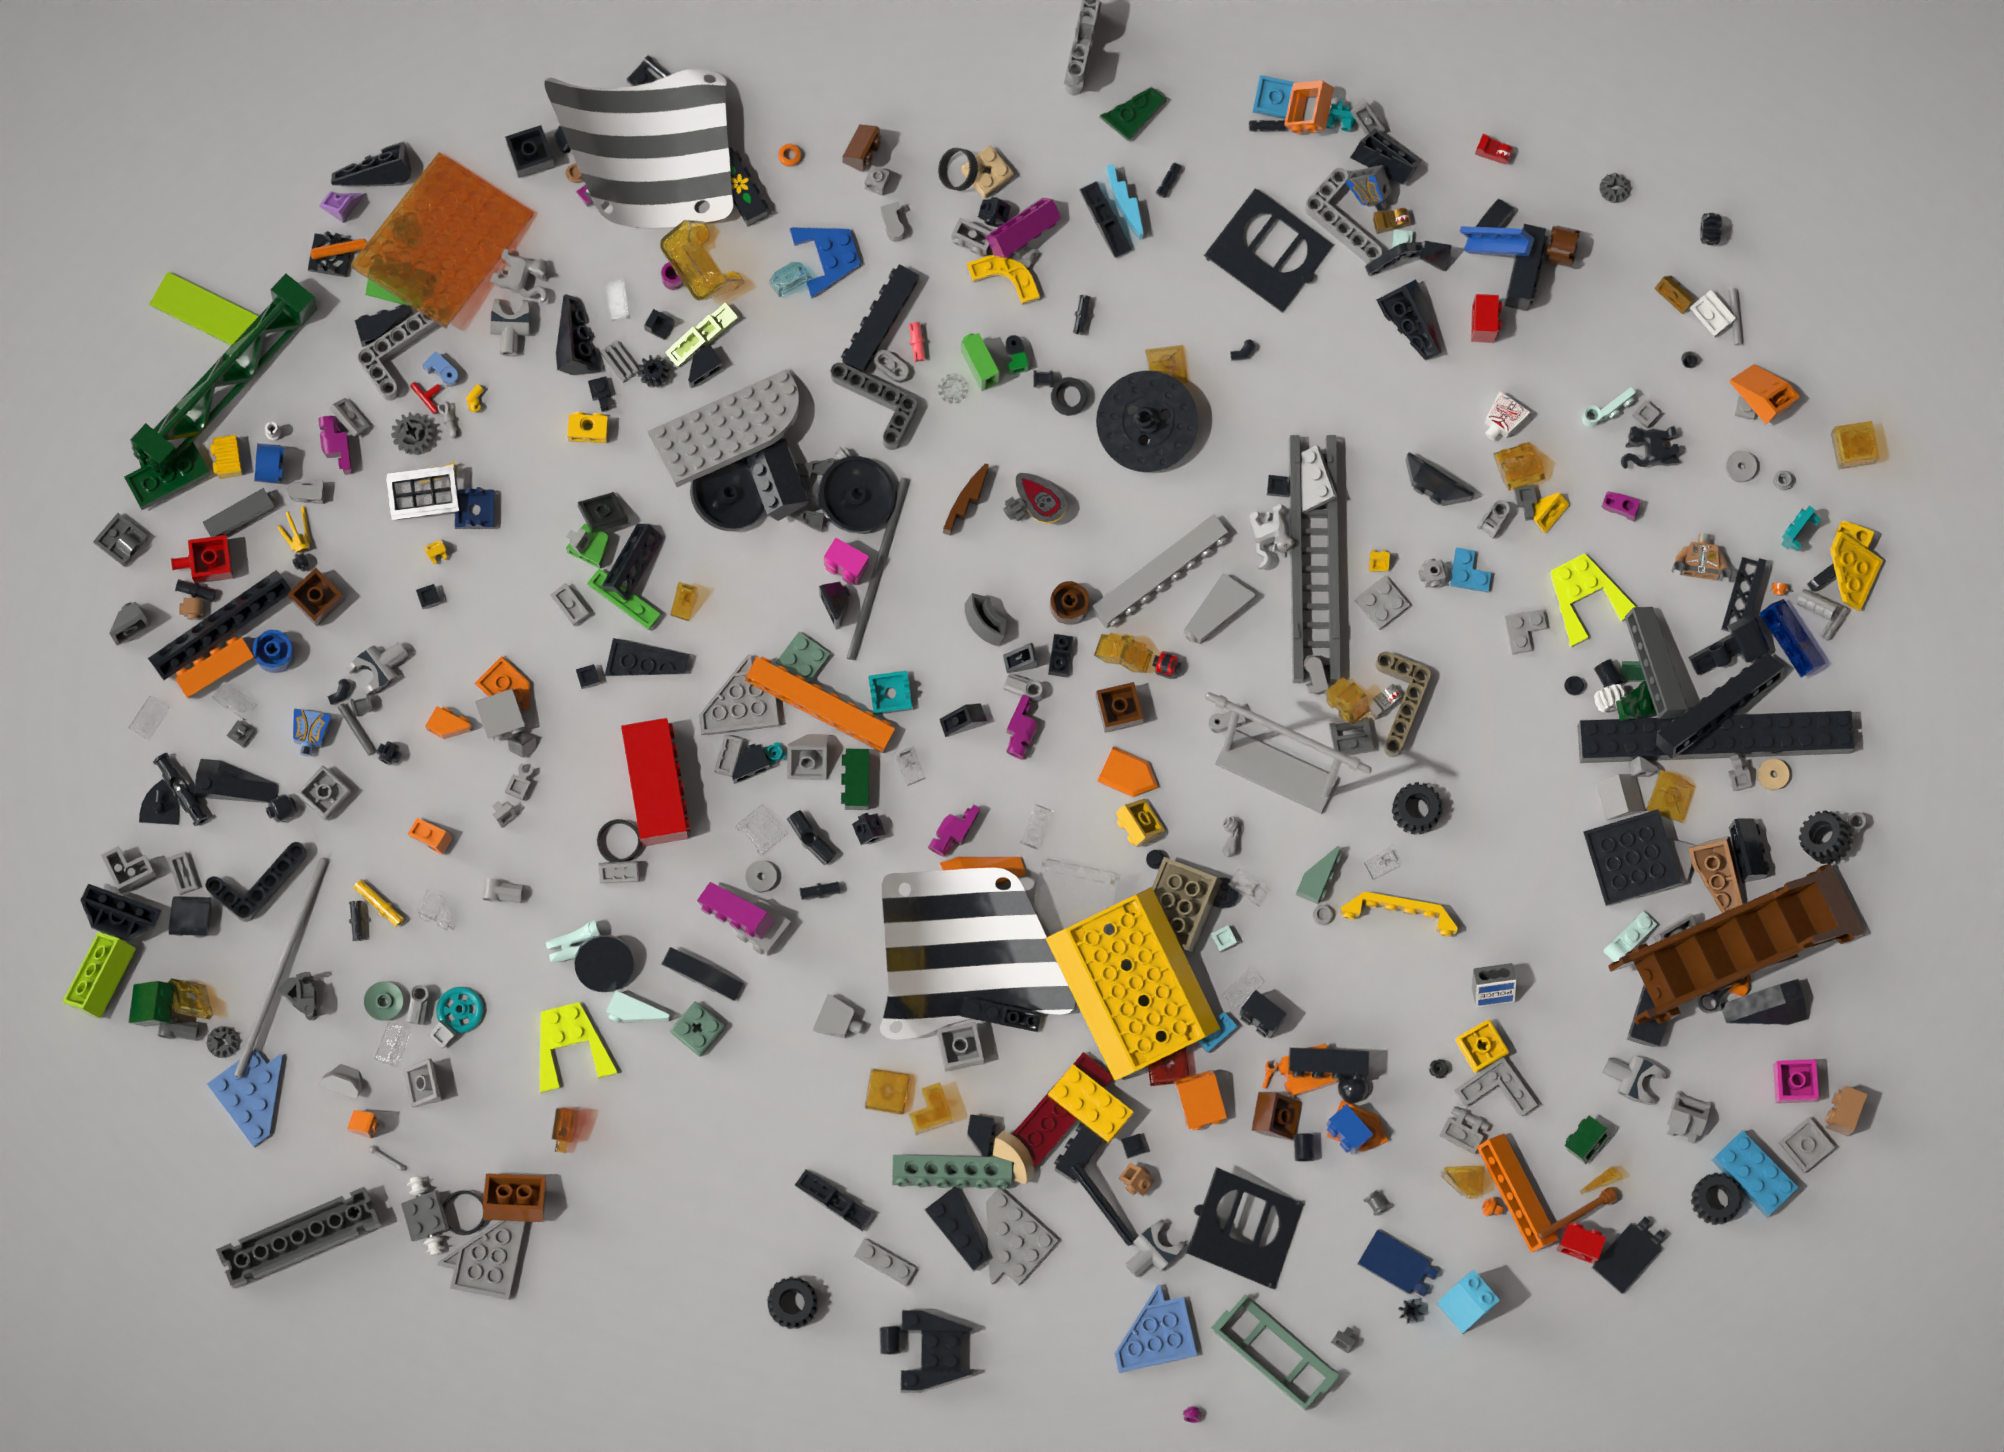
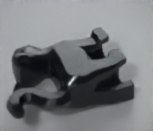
M1637 426L1631 427L1628 443L1625 446L1629 448L1643 443L1645 459L1641 460L1637 455L1628 453L1621 458V466L1627 469L1628 461L1630 460L1638 467L1678 465L1679 460L1677 455H1675L1679 453L1678 444H1673L1671 448H1665L1664 441L1670 440L1676 435L1675 426H1671L1666 431L1658 429L1644 431Z

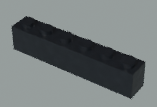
M900 264L890 272L888 284H883L879 291V299L877 301L874 300L869 310L871 312L869 316H864L860 323V331L858 333L855 332L852 336L850 348H846L842 353L843 364L865 373L919 281V274Z

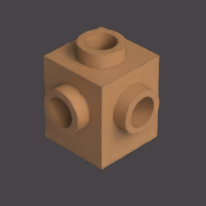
M1132 1163L1128 1164L1118 1178L1126 1185L1125 1190L1132 1195L1137 1193L1143 1197L1154 1183V1180L1149 1176L1150 1172L1143 1166L1138 1167Z

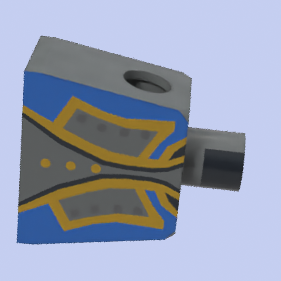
M1383 165L1353 171L1345 182L1362 205L1374 204L1377 211L1385 209L1387 207L1385 199L1391 193V187Z

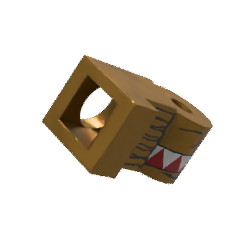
M1407 208L1385 212L1378 211L1374 212L1373 215L1376 234L1404 228L1411 224Z

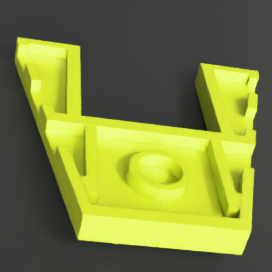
M1585 553L1550 571L1570 647L1588 639L1571 604L1603 588L1621 621L1625 620L1627 613L1635 607Z
M580 1002L541 1011L540 1093L560 1089L551 1050L587 1041L590 1044L598 1079L617 1074V1070Z

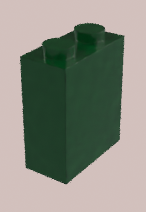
M162 981L134 984L128 1023L144 1027L170 1024L175 984Z

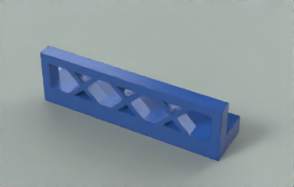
M1461 226L1459 231L1468 238L1464 251L1469 254L1529 256L1534 242V238L1523 229Z

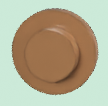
M572 164L566 169V177L570 182L578 183L583 180L577 164Z

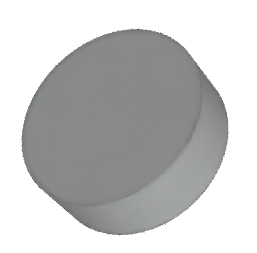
M1319 905L1313 911V920L1319 925H1326L1332 919V910L1327 905Z

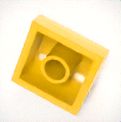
M1145 798L1126 804L1116 812L1119 827L1127 831L1129 843L1136 847L1152 841L1165 832V829Z

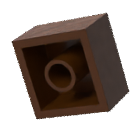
M317 568L288 593L289 599L316 627L345 601L343 594Z
M1134 682L1096 691V700L1105 733L1143 724V715Z

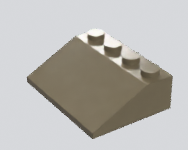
M1164 857L1152 889L1181 948L1194 953L1222 880Z

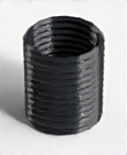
M1608 659L1594 668L1604 688L1621 684L1624 680L1619 674V670L1616 669V665L1613 664L1612 659Z
M1295 1134L1293 1136L1295 1161H1314L1316 1159L1314 1134Z
M880 1327V1353L900 1354L902 1350L900 1343L901 1327Z

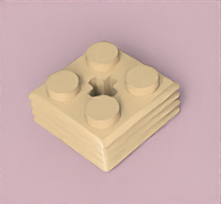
M991 145L975 156L978 163V174L972 185L985 199L1012 179L1013 171ZM969 161L961 167V172L966 178L969 173ZM985 169H987V170L990 169V170H991V174H990V175H989L988 173H985V174H984V170H985Z

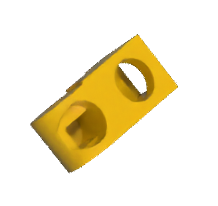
M1841 521L1835 533L1836 537L1837 532H1843L1866 549H1869L1874 537L1873 531L1847 521Z

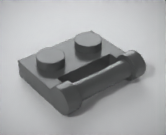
M1368 717L1361 718L1359 721L1341 724L1329 723L1334 750L1347 756L1374 751ZM1363 728L1364 731L1338 736L1337 734L1339 731Z

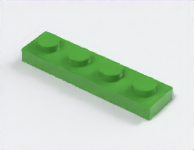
M598 569L587 585L644 628L650 630L661 614L633 593L628 600H624L615 591L603 589L601 586L607 574ZM624 586L620 587L624 592H626L627 589Z

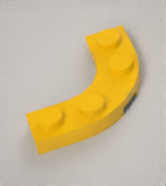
M990 255L966 263L972 282L991 276H1002L1013 283L1021 305L1040 299L1032 275L1020 262L1011 258Z

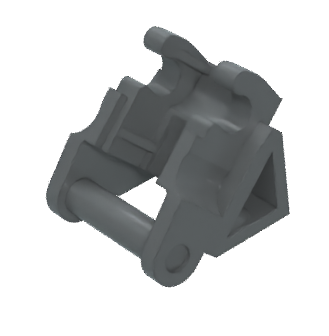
M302 972L296 974V977L288 978L278 991L291 1005L301 1013H304L309 1021H313L317 1018V992L314 991L311 983L306 984V982H312L314 978L310 972Z

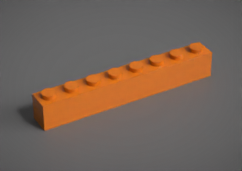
M756 656L745 677L746 682L883 753L895 730L891 723L876 719L875 715L868 711L862 712L857 709L858 707L855 704L841 701L838 695L824 692L823 688L819 685L807 683L805 678L788 673L789 671L782 666H774L765 657L759 658Z

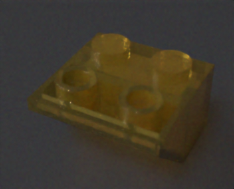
M1530 442L1521 443L1518 446L1493 453L1502 481L1508 490L1545 479L1542 460Z

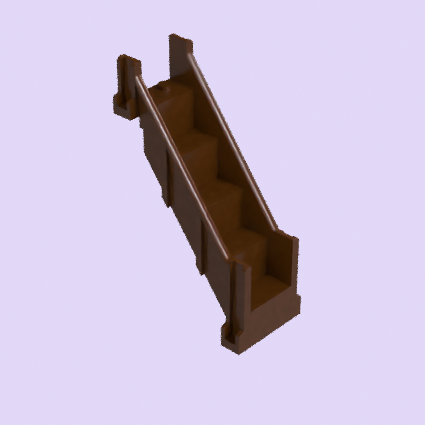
M1826 864L1817 868L1816 871L1807 874L1806 877L1789 881L1784 884V887L1777 888L1772 892L1649 946L1647 943L1638 945L1632 951L1625 953V956L1619 958V961L1609 964L1608 967L1610 972L1632 965L1636 966L1655 1008L1646 1010L1633 1019L1638 1025L1652 1020L1662 1024L1680 1015L1681 1012L1678 1006L1744 982L1743 977L1759 970L1799 957L1797 953L1835 940L1840 944H1845L1862 936L1865 932L1832 865Z

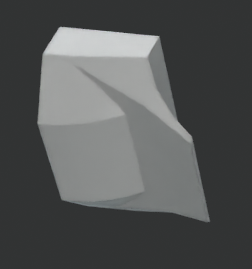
M342 1064L327 1072L321 1078L319 1085L356 1099L363 1089L360 1071Z

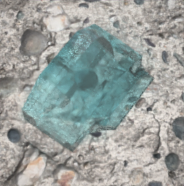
M791 262L777 270L769 280V283L780 298L809 281L812 277L802 262Z

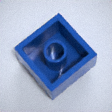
M1347 1104L1335 1113L1326 1124L1328 1133L1333 1138L1337 1137L1341 1142L1339 1144L1346 1153L1350 1152L1352 1155L1365 1145L1373 1135Z

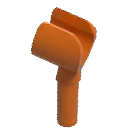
M1270 1060L1266 1062V1076L1262 1088L1267 1089L1270 1077L1277 1069V1062L1273 1069L1268 1067Z

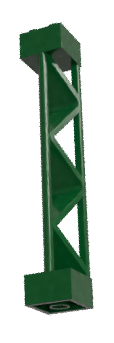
M287 273L270 289L273 301L158 425L153 429L145 423L130 439L131 449L134 452L133 455L142 462L144 460L148 463V468L155 474L158 472L163 476L178 460L179 456L298 328L303 326L316 312L315 296ZM286 331L260 359L265 334ZM236 384L210 412L215 387ZM186 438L177 449L168 442V440Z

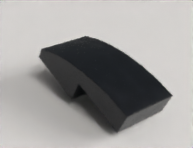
M1498 198L1476 227L1501 228L1502 223L1513 213L1514 208Z
M1054 634L1048 675L1067 678L1073 636Z

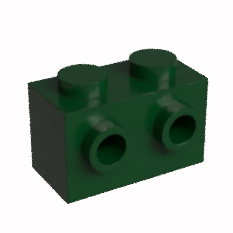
M1589 1115L1579 1123L1575 1133L1568 1136L1564 1146L1568 1152L1584 1164H1587L1611 1134L1605 1126Z

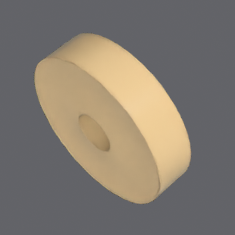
M1768 759L1759 767L1757 778L1762 787L1767 790L1776 791L1783 788L1788 782L1789 769L1779 759ZM1770 772H1775L1777 776L1775 778L1771 777Z

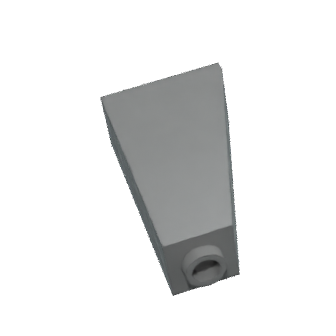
M1223 573L1185 627L1184 634L1186 639L1192 643L1197 642L1200 644L1254 600L1255 594Z

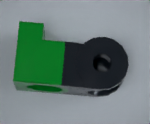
M1011 335L1006 339L1005 343L1006 352L1011 358V362L1008 363L1009 375L1027 372L1028 362L1022 340L1019 336Z

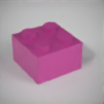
M835 537L824 555V566L829 573L833 575L837 573L842 576L846 583L858 585L869 567V556Z
M1816 1059L1776 1061L1773 1064L1776 1103L1816 1102L1819 1099Z

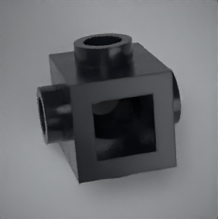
M996 197L983 199L978 218L982 219L989 226L1004 224L1008 220L1011 206Z
M864 813L858 816L859 820L852 823L860 845L874 843L886 835L878 814L869 815V813Z

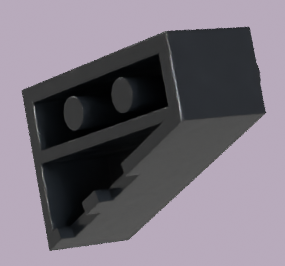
M1375 128L1359 142L1350 157L1368 168L1383 165L1386 176L1402 185L1410 179L1421 162Z

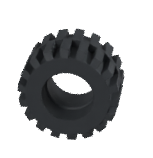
M1415 782L1414 785L1409 783L1405 788L1402 787L1392 804L1393 819L1397 821V826L1404 828L1403 831L1406 833L1411 831V834L1414 835L1416 832L1423 834L1424 831H1430L1432 827H1435L1442 813V800L1439 799V793H1435L1432 786L1430 788L1427 787L1426 783L1419 785V782ZM1412 799H1420L1427 805L1428 814L1422 818L1412 817L1406 810V803Z
M1823 810L1822 813L1819 811L1815 812L1814 816L1810 815L1808 817L1809 820L1802 823L1804 827H1800L1799 830L1802 833L1799 835L1800 846L1815 861L1821 864L1826 862L1833 864L1834 860L1838 862L1840 857H1845L1847 850L1850 851L1851 847L1849 845L1853 843L1851 838L1853 832L1850 830V826L1834 812H1828L1827 810ZM1832 830L1831 838L1826 843L1820 844L1823 834Z
M1718 1172L1712 1175L1708 1174L1695 1185L1691 1194V1204L1694 1206L1692 1208L1693 1211L1698 1213L1697 1217L1699 1219L1703 1218L1705 1223L1711 1222L1712 1225L1718 1223L1721 1225L1727 1221L1729 1222L1738 1214L1744 1197H1742V1189L1738 1187L1740 1184L1738 1182L1735 1183L1732 1176L1727 1177V1174H1718ZM1719 1188L1725 1192L1728 1204L1724 1209H1714L1708 1204L1706 1194L1709 1189Z
M799 1277L783 1278L780 1282H776L774 1287L770 1289L767 1298L770 1316L779 1326L787 1327V1329H798L803 1325H807L814 1318V1314L817 1311V1296L814 1288L809 1285V1282ZM797 1292L804 1298V1307L799 1313L788 1314L781 1308V1298L786 1293Z

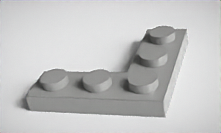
M1504 1057L1454 1090L1465 1107L1497 1085L1520 1117L1537 1106Z

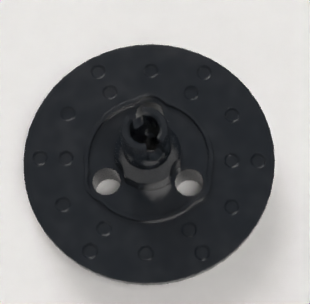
M1149 370L1133 372L1113 383L1103 395L1096 416L1097 434L1107 454L1121 466L1137 472L1161 471L1179 462L1192 447L1198 430L1197 408L1189 391L1172 376ZM1132 405L1138 407V411L1134 415L1128 414V408ZM1165 410L1171 412V416L1167 420H1163L1160 417L1161 413ZM1145 415H1150L1151 421L1143 423L1141 418H1145ZM1143 436H1147L1150 439L1149 444L1146 446H1142L1139 443Z

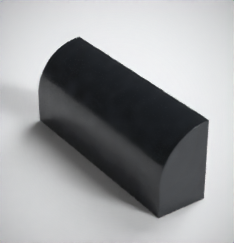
M1644 984L1634 1017L1646 1010L1655 1008ZM1633 1019L1627 1040L1646 1046L1659 1047L1667 1022L1658 1024L1656 1020H1652L1638 1025Z

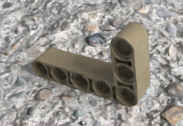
M1385 651L1377 657L1375 664L1377 670L1409 683L1384 745L1385 754L1389 757H1396L1402 750L1431 673L1427 667ZM1383 658L1388 659L1390 665L1383 666L1380 660ZM1405 666L1408 672L1401 673L1398 667ZM1423 673L1425 674L1426 679L1419 680L1416 677V674ZM1416 690L1419 693V697L1413 698L1409 692ZM1409 708L1412 714L1405 715L1402 709ZM1402 725L1405 728V732L1399 733L1395 727ZM1388 744H1397L1398 750H1391Z

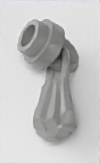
M1231 816L1226 817L1222 823L1224 829L1231 833L1222 850L1227 857L1235 855L1237 834H1241L1244 830L1242 823Z

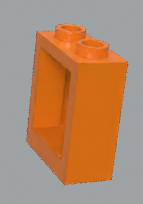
M1323 80L1293 83L1284 126L1291 129V132L1295 134H1302V132L1316 133L1317 131L1325 130L1334 87ZM1317 96L1313 119L1302 121L1307 97Z

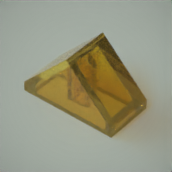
M678 582L670 616L689 621L698 596L697 587Z

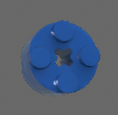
M257 443L254 482H282L283 466H279V463H283L284 447L275 444Z
M267 630L257 637L253 643L254 657L258 665L267 672L278 673L285 671L294 659V649L290 639L279 630ZM276 648L277 652L271 654L270 652H272L273 649Z

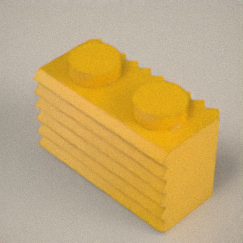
M236 434L213 438L210 450L211 455H215L216 462H213L214 474H218L220 479L242 476Z

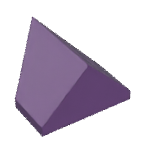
M330 191L319 206L344 223L366 193H333Z

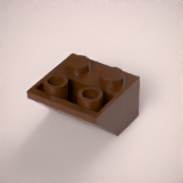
M859 124L842 156V163L861 172L866 167L869 168L873 160V152H877L882 143L880 141L882 137L880 135V128Z

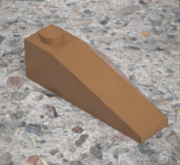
M1730 837L1713 839L1690 847L1689 852L1693 868L1701 877L1705 887L1708 888L1720 911L1724 913L1742 905L1743 899Z

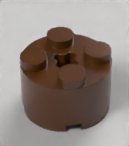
M1558 225L1553 226L1551 242L1548 244L1546 251V261L1572 268L1578 247L1577 238L1580 236V230Z
M1073 581L1060 583L1053 590L1050 598V611L1053 617L1063 624H1075L1085 618L1089 606V595L1086 589ZM1067 600H1070V602L1072 603L1071 606L1066 604Z

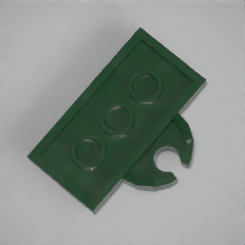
M192 442L163 476L158 472L156 474L148 468L149 464L143 460L142 462L139 461L140 469L124 476L141 510H144L211 474L194 442Z

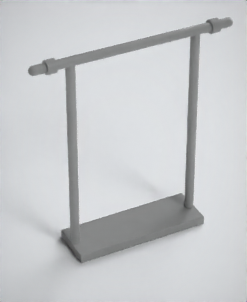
M1211 692L1205 694V698L1216 703L1217 707L1232 711L1225 742L1215 765L1311 810L1322 813L1337 781L1336 776L1341 762L1349 765V768L1355 771L1358 769L1367 774L1372 771V768L1360 762V759L1356 757L1351 758L1232 703L1222 695L1217 696ZM1239 716H1244L1334 758L1329 774L1236 731Z

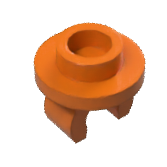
M1493 1197L1486 1199L1482 1205L1483 1215L1486 1217L1490 1214L1501 1216L1504 1209L1496 1205V1199Z

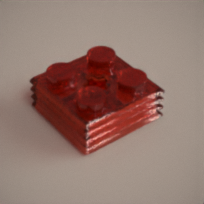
M1186 1047L1148 1065L1150 1086L1174 1084L1175 1080L1189 1077ZM1167 1059L1173 1062L1169 1069L1166 1065L1162 1064Z

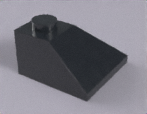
M841 581L820 585V598L835 629H838L849 604L848 597L851 596L846 585L842 586Z

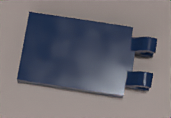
M1378 1229L1357 1265L1409 1295L1411 1290L1423 1297L1429 1289L1419 1284L1423 1275L1434 1280L1438 1273L1436 1269L1426 1265L1429 1259Z

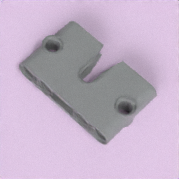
M1082 0L1064 80L1066 91L1070 95L1076 96L1083 89L1102 3L1100 0Z

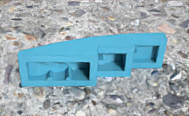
M1114 164L1107 165L1106 173L1116 204L1130 229L1141 240L1143 239V229L1137 199H1129L1126 182L1117 181Z

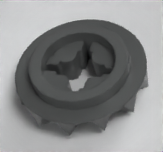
M1607 174L1601 180L1599 187L1602 197L1612 203L1625 200L1630 192L1629 182L1623 174ZM1614 181L1618 187H1621L1617 189L1616 194L1614 189L1609 187L1613 185Z
M223 1026L214 1028L208 1034L207 1048L215 1057H229L238 1047V1037L231 1028ZM225 1036V1041L229 1046L222 1045L219 1048V1043L215 1038L222 1039Z

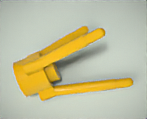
M304 506L301 507L305 536L298 534L288 511L286 516L295 536L291 540L280 525L277 527L290 545L291 550H295L296 553L310 549L309 544L312 543L309 537Z

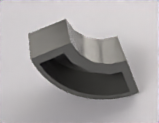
M972 593L964 606L966 619L972 630L981 639L989 644L998 646L1005 636L1007 619L1000 617L993 610L989 597Z

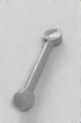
M375 1146L369 1147L370 1153H375L396 1166L400 1171L405 1169L404 1165L376 1150Z

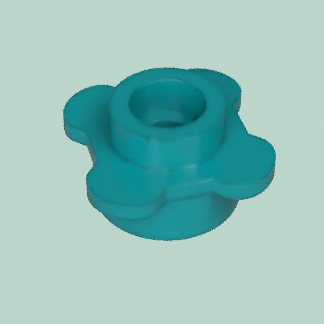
M778 742L765 747L763 750L768 757V763L774 765L778 760L786 758V754L782 752L781 744Z

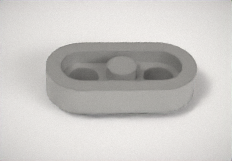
M881 350L876 353L874 357L876 368L895 382H903L907 379L908 367L889 351ZM886 359L887 363L882 364L880 361ZM901 371L902 375L897 376L895 372Z

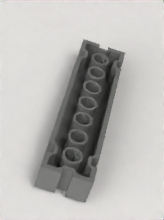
M365 1186L350 1192L351 1198L345 1200L343 1196L241 1238L238 1240L240 1245L234 1247L229 1243L217 1248L216 1251L222 1265L229 1267V1270H226L225 1273L230 1286L233 1289L248 1283L247 1278L252 1275L255 1279H258L359 1236L358 1231L363 1228L366 1232L381 1227L382 1225L374 1208L370 1210L368 1207L372 1205V1201ZM353 1210L360 1212L357 1214V1218H353V1216L350 1218ZM242 1257L248 1258L245 1265L240 1263Z

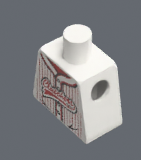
M1499 392L1485 420V424L1490 427L1485 435L1493 441L1499 434L1507 438L1528 418L1530 412L1502 392Z

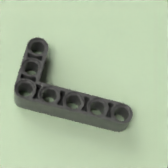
M840 362L833 364L830 374L831 380L835 384L894 411L883 434V445L889 450L898 448L917 411V400L915 397ZM837 370H841L844 372V375L837 377L834 373ZM854 378H858L862 382L858 385H854L851 381ZM875 386L879 390L876 393H871L869 388ZM892 394L896 396V399L888 401L886 397ZM909 402L913 404V407L906 409L903 405ZM902 419L905 421V424L898 426L895 424V421ZM889 436H894L897 440L891 443L886 439Z

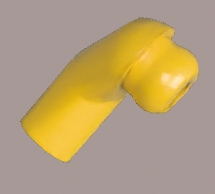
M478 384L475 385L466 397L468 409L474 413L481 409L478 397L484 391Z

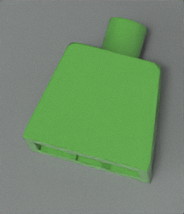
M584 524L581 529L592 538L591 542L582 555L577 553L569 543L566 547L567 553L597 568H601L610 540L609 535L604 533V530L591 533L588 525Z

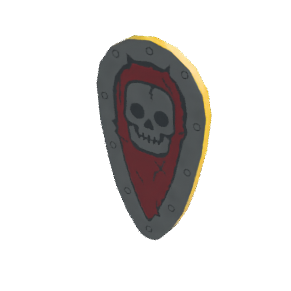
M1029 473L1017 474L1016 487L1018 494L1027 507V511L1035 520L1048 524L1054 523L1064 516L1068 505L1066 497L1060 490L1038 476Z

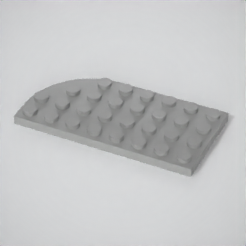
M788 369L649 430L648 434L675 486L680 487L760 451L781 439L785 435L784 432L790 425L793 426L797 419L800 395L794 379Z

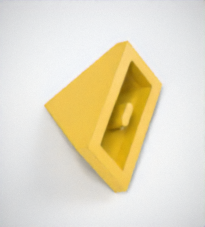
M1559 492L1537 500V505H1534V521L1543 533L1546 534L1569 506L1568 502Z

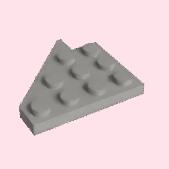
M499 1221L440 1260L438 1266L454 1269L450 1288L509 1300L526 1222Z

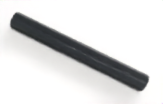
M1079 1163L1072 1166L1071 1172L1126 1245L1131 1246L1134 1244L1133 1242L1136 1238Z

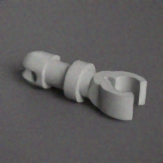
M444 402L446 405L445 410L443 408L444 405L438 404V410L444 417L443 422L448 429V436L450 438H457L458 430L454 425V416H451V403Z

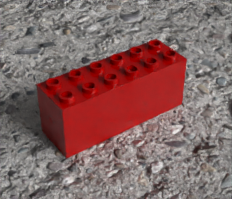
M668 718L621 725L641 846L645 847L688 839L687 833H691L689 818H684V814H688L685 798L681 799V796L684 795L682 779L678 780V777L681 776L679 760L675 761L674 759L678 757L676 742H671V739H675L673 724L668 723Z

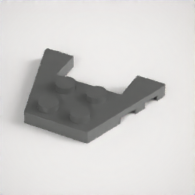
M834 458L801 464L795 463L807 496L811 474L823 476L826 470L834 464ZM804 506L788 515L818 532L822 531L823 513L805 511Z

